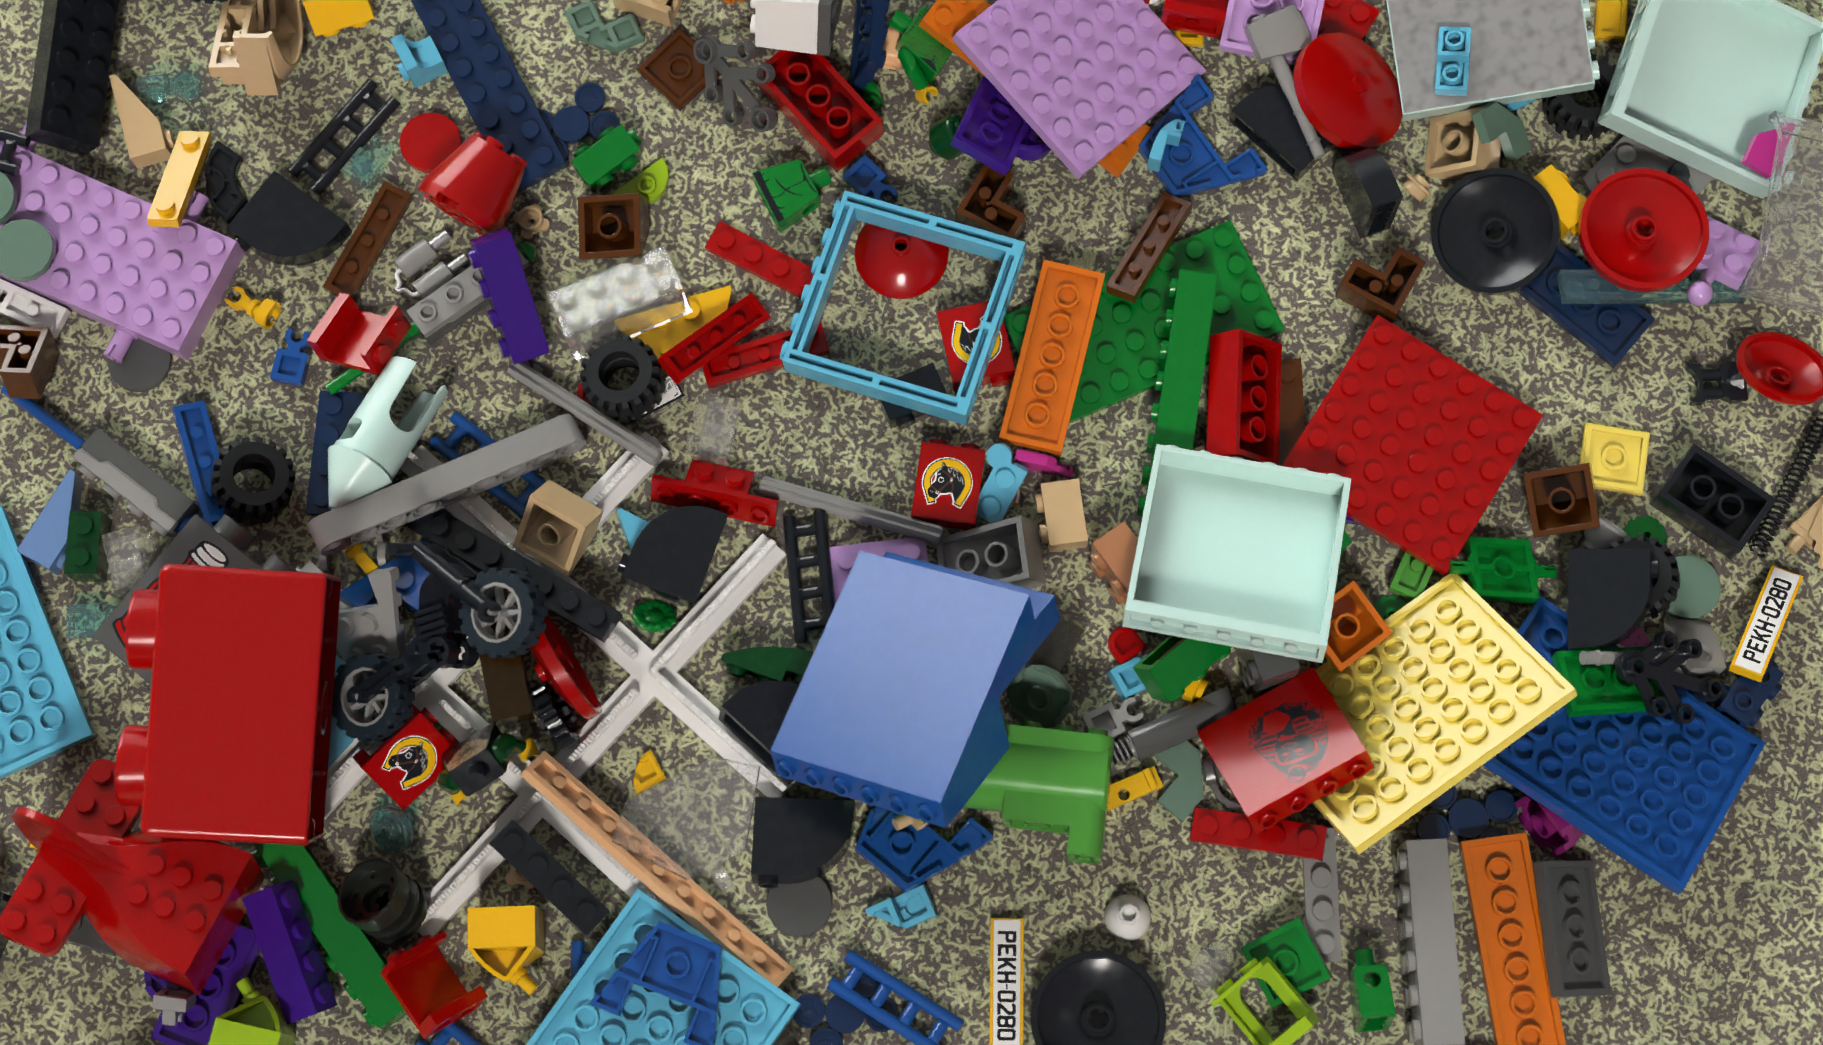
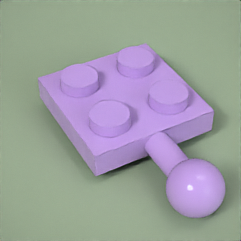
M1707 216L1709 221L1708 246L1702 260L1695 269L1702 276L1699 281L1689 285L1686 292L1689 302L1695 306L1708 304L1713 297L1711 285L1714 280L1738 291L1762 242Z

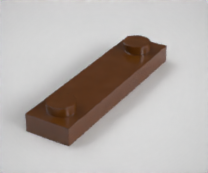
M386 181L383 182L322 287L325 291L335 296H338L340 292L350 294L352 299L355 300L413 201L412 194Z
M1163 192L1106 284V292L1108 294L1136 303L1192 211V202Z
M1301 358L1281 360L1279 466H1282L1305 430Z

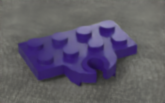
M982 75L950 145L1004 176L1009 171L1015 156L1030 161H1037L1046 157L1051 149L994 85ZM1035 138H1038L1043 143L1038 142Z
M241 925L237 926L234 935L200 996H196V1005L184 1013L183 1021L177 1022V1026L162 1025L161 1011L150 1038L167 1045L209 1044L216 1017L239 1006L242 994L236 983L246 977L250 980L261 954L254 930ZM144 972L145 990L152 999L153 995L164 987L186 990L153 974Z

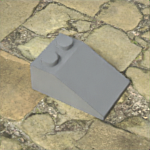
M1021 515L944 536L939 544H936L938 565L1029 589L1046 585L1038 523Z

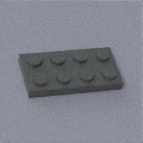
M1593 860L1539 861L1533 863L1551 998L1611 995Z

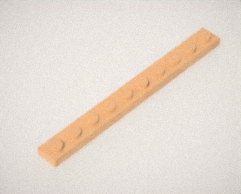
M545 750L524 769L521 777L697 931L714 943L722 946L724 950L776 987H779L794 969Z

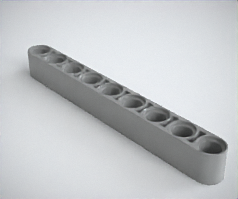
M563 414L323 513L310 520L307 527L320 555H332L574 454L586 445V441L573 415Z

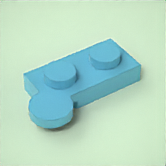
M996 443L987 451V461L993 469L979 494L977 516L990 523L1004 519L1030 470L1019 463L1012 462V450L1004 443Z

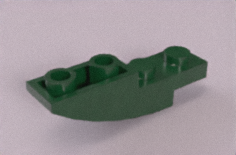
M753 647L725 653L721 657V663L727 667L726 672L738 678H744L745 674L756 677V683L765 681L786 682L789 675L792 676L791 681L800 685L814 653L786 647Z

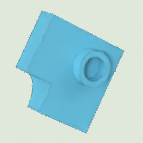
M400 34L390 39L401 60L397 67L404 81L411 79L415 88L448 73L431 36L420 41H409Z

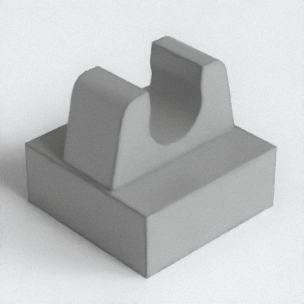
M164 987L153 995L152 1008L162 1010V1025L177 1026V1022L183 1021L184 1013L196 1005L197 994L188 990Z

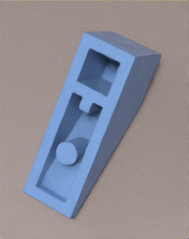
M69 469L16 550L25 558L55 575H58L60 570H64L70 511H79L83 479L71 469Z

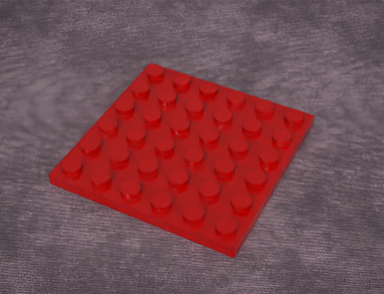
M1377 315L1282 466L1305 468L1309 471L1324 474L1334 473L1342 477L1351 478L1346 516L1445 576L1450 569L1449 561H1455L1542 419L1543 414Z

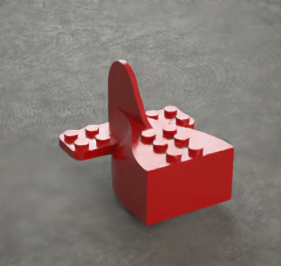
M98 759L89 766L57 821L38 811L26 807H16L11 818L26 839L38 849V854L0 916V933L6 939L43 956H54L62 950L84 913L108 947L123 960L200 996L234 935L237 926L246 913L242 898L256 893L265 879L253 854L218 841L148 837L141 830L131 832L142 812V806L121 805L117 801L115 794V763L107 759Z

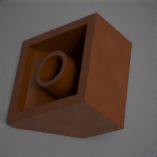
M640 193L578 197L579 259L594 260L643 256L649 234L648 199Z
M1590 463L1523 474L1534 538L1600 527L1597 495L1592 465Z

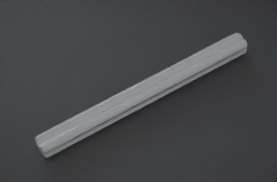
M524 362L516 365L511 363L507 371L512 377L650 465L655 466L661 460L663 453L658 447L603 412H600Z
M764 476L759 485V491L763 495L815 510H825L829 514L934 544H939L943 535V527L940 525L768 476Z

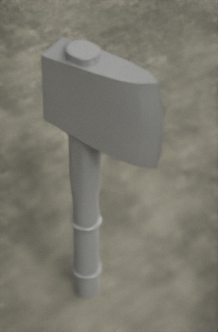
M1295 5L1285 7L1269 15L1261 14L1252 19L1253 23L1247 25L1244 32L1258 64L1271 63L1278 82L1292 107L1293 115L1296 116L1307 141V146H1309L1314 159H1320L1326 155L1320 141L1321 138L1318 137L1315 128L1309 122L1299 104L1295 92L1294 76L1286 61V58L1300 54L1303 48L1312 42L1308 27Z
M1678 619L1664 622L1665 632L1670 631L1676 636V648L1673 651L1660 652L1648 663L1650 665H1659L1679 648L1683 640L1697 639L1702 644V654L1699 658L1687 659L1680 665L1683 674L1693 677L1719 676L1726 669V655L1720 647L1713 627L1708 622ZM1630 649L1625 651H1582L1579 654V661L1582 665L1599 666L1601 664H1615L1618 657L1624 652L1630 651Z

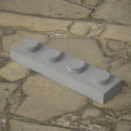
M1328 828L1323 861L1302 858L1305 925L1325 963L1342 962L1336 836L1335 828Z

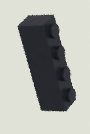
M513 819L489 842L501 856L586 936L610 912Z

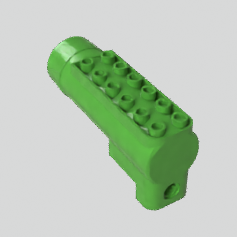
M1004 719L1010 748L967 801L964 808L1003 812L1002 820L1006 828L1069 835L1067 845L1069 862L1101 864L1111 784L1114 738L1108 736V731L1104 729L1089 728L1088 733L1075 732V727L1057 724L1054 726V729L1041 728V723L1021 721V725L1007 724L1008 720Z

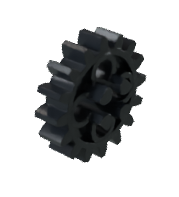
M548 681L541 682L532 687L530 694L534 699L533 703L538 708L534 711V714L537 718L540 717V720L537 722L541 729L545 730L547 736L551 734L552 738L555 737L557 744L561 745L563 750H567L580 743V736L577 733L578 729L573 723L577 720V717L573 712H570L573 708L559 694H556L553 686H550Z

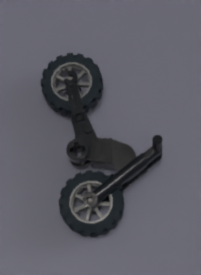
M420 542L390 543L388 545L389 555L410 556L430 574L422 583L419 611L414 613L417 616L416 624L419 625L417 629L420 634L412 643L406 645L405 650L398 658L388 656L385 653L357 654L358 656L347 658L345 660L346 664L338 667L336 670L338 674L334 678L332 717H336L338 728L345 730L348 737L358 738L357 740L359 741L386 740V738H390L407 722L408 716H412L414 708L411 706L412 701H415V692L412 689L431 677L439 668H471L477 663L479 654L489 655L492 658H516L518 655H524L531 651L530 647L536 646L540 641L539 635L541 632L544 633L546 623H544L545 616L548 617V607L544 605L546 596L544 592L539 590L540 584L538 581L529 578L530 574L527 572L518 571V569L490 568L489 571L477 573L459 557H454L450 548L436 543L429 544L426 547ZM504 588L511 591L509 596H506L504 594ZM497 622L496 631L494 632L491 625ZM507 625L511 632L504 637L505 626ZM461 647H464L465 652L461 656L463 660H459V654L462 651ZM366 705L365 713L363 714L361 708ZM375 709L379 716L374 721H372Z

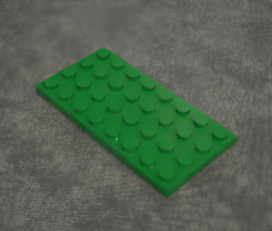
M1231 220L1170 245L1136 303L1108 294L1106 292V284L1116 269L1105 273L1103 288L1069 424L1155 387L1157 372H1164L1165 359H1159L1162 340H1168L1170 328H1164L1167 309H1173L1175 297H1169L1171 278H1178L1179 269L1218 274L1205 366L1209 364L1211 335L1240 328L1269 339L1284 332L1285 329ZM1032 304L1004 317L1006 331L1018 357Z

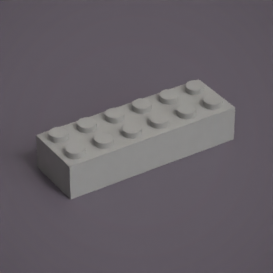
M1447 839L1406 840L1397 848V854H1392V868L1394 874H1399L1400 887H1395L1396 907H1402L1403 920L1398 921V937L1400 941H1405L1406 954H1401L1400 964L1402 974H1408L1409 987L1403 990L1404 1006L1406 1009H1411V1022L1406 1023L1408 1043H1413V1045H1465Z

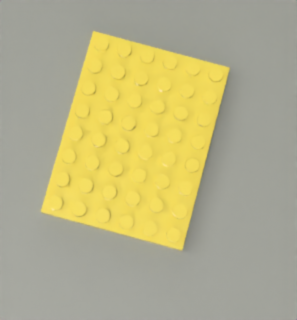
M1448 574L1385 619L1384 622L1393 634L1346 669L1339 672L1327 661L1315 670L1366 748L1374 766V769L1368 771L1363 777L1354 779L1338 788L1331 795L1324 796L1313 802L1358 855L1577 697L1575 688L1458 574Z

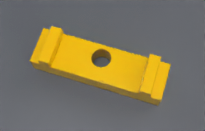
M1155 766L1148 767L1137 774L1111 784L1107 812L1163 788L1164 786ZM1121 790L1129 793L1127 800L1119 798L1118 793Z

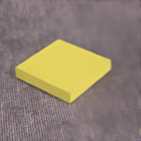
M1587 422L1584 424L1580 464L1590 463L1592 465L1595 489L1638 496L1643 494L1650 439L1649 432Z

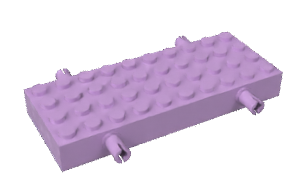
M26 124L23 130L21 131V134H25ZM0 141V153L4 145L2 141ZM31 141L27 148L17 145L11 162L20 165V172L17 176L3 173L14 185L15 193L17 194V205L12 216L6 223L0 225V228L11 221L20 219L36 221L44 226L55 240L56 255L55 259H52L50 263L51 267L36 280L18 282L5 277L1 273L0 279L115 329L116 332L103 355L113 361L116 360L117 363L122 364L133 340L141 339L188 361L245 254L237 240L196 223L209 199L201 193L197 195V192L194 190L180 227H149L147 216L152 206L151 203L33 153L38 142Z

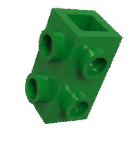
M622 124L616 128L611 126L599 135V141L591 147L589 145L581 147L573 155L575 157L571 161L573 168L591 192L597 188L600 191L604 190L614 182L616 174L622 170L627 172L640 162L638 158L642 154L639 146L642 142L632 129L626 131Z

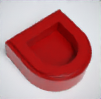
M1128 627L1115 629L1108 639L1109 652L1119 666L1147 648L1137 632Z

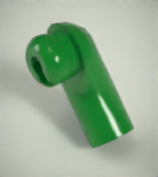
M875 82L868 83L860 94L862 99L876 112L882 107L883 98L878 85Z

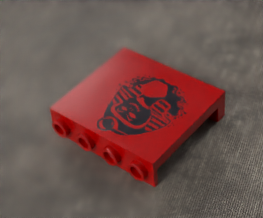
M1313 667L1197 731L1211 759H1213L1256 834L1264 829L1275 826L1282 819L1302 811L1307 805L1324 796L1331 795L1341 786L1354 779L1363 777L1368 771L1374 769L1366 748Z

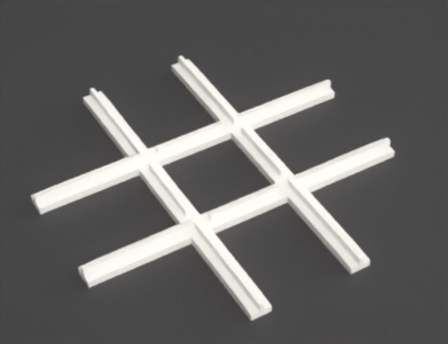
M646 431L640 437L662 451L663 456L659 463L652 466L626 450L582 497L584 500L604 510L597 530L669 454V451L659 443L658 439ZM420 445L414 452H410L407 457L408 459L400 469L408 477H413L443 463L424 446ZM478 494L444 508L457 519L586 592L571 577L565 576L513 546L518 530ZM762 533L653 651L620 621L605 643L578 628L630 676L601 706L602 713L588 720L577 732L580 736V743L567 750L562 749L554 759L580 780L656 698L762 794L769 798H782L797 781L788 784L777 775L770 766L718 719L720 710L678 674L786 557V553L776 545V542L767 538ZM311 561L302 569L296 568L298 572L323 573ZM340 601L339 610L350 608L349 606ZM461 647L462 651L459 654V660H463L461 656L465 652L464 647ZM439 668L431 677L412 689L415 692V701H412V703L419 711L426 707L444 728L459 742H463L488 726L489 723L449 688L466 669ZM377 714L372 721H374L379 716V714ZM355 738L328 768L324 820L367 775L353 756L362 748L371 755L386 740L359 741L357 740L358 738ZM512 753L507 771L499 778L518 797L427 894L429 902L427 915L417 932L422 936L430 934L433 937L437 935L505 862L506 859L489 842L511 819L517 822L528 834L545 819L630 898L638 888L676 915L677 912L521 777L524 769L532 762L529 760L522 762L518 754Z

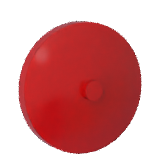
M1345 33L1321 35L1303 48L1295 63L1294 86L1299 104L1313 127L1334 145L1352 152H1358L1367 148L1377 149L1388 142L1396 134L1400 126L1402 107L1397 80L1380 54L1364 41Z
M1633 168L1607 177L1592 190L1579 216L1578 237L1581 249L1588 263L1605 280L1629 291L1657 292L1681 283L1696 269L1708 246L1709 221L1700 199L1683 181L1660 170Z
M549 615L548 617L545 616V631L540 633L538 644L530 647L537 661L533 667L542 682L548 680L557 693L574 710L587 720H591L602 713L596 692L558 627Z

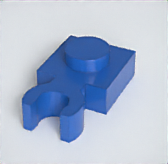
M865 154L842 175L843 180L860 195L867 197L873 195L874 199L881 200V197L885 194L891 195L895 200L898 198V192L893 186L883 184L887 180V175Z
M289 328L286 331L285 341L288 344L287 350L277 349L270 375L272 381L300 387L304 386L311 360L309 354L303 353L310 346L307 342L310 336L309 332L305 331L303 339L299 342H294V330Z

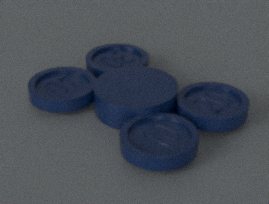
M596 83L582 84L576 90L574 96L577 107L568 106L562 108L556 113L554 119L546 110L538 109L550 132L554 131L558 137L554 138L565 161L569 157V149L566 143H579L590 132L599 141L598 137L604 130L611 126L616 128L620 125L618 117L609 111L595 114L591 121L587 114L600 111L606 102L604 90Z
M1454 785L1428 804L1429 807L1435 810L1448 809L1446 818L1440 814L1430 813L1423 816L1416 826L1419 840H1448L1450 830L1456 836L1465 839L1477 836L1478 839L1508 835L1505 830L1499 827L1486 828L1488 819L1497 824L1510 822L1517 814L1518 809L1516 810L1515 806L1517 801L1511 793L1503 790L1490 793L1484 801V806L1479 801L1471 798L1456 801L1457 789Z
M863 973L853 990L865 998H870L874 995L880 983ZM805 994L796 999L801 1004L793 1016L797 1025L806 1029L814 1028L825 1017L830 1027L817 1030L811 1036L809 1045H843L839 1033L849 1034L856 1031L862 1025L864 1018L867 1025L874 1031L886 1032L891 1030L837 995H834L828 1001L826 1008L822 1000L812 994ZM887 999L882 1008L898 1018L896 1005Z

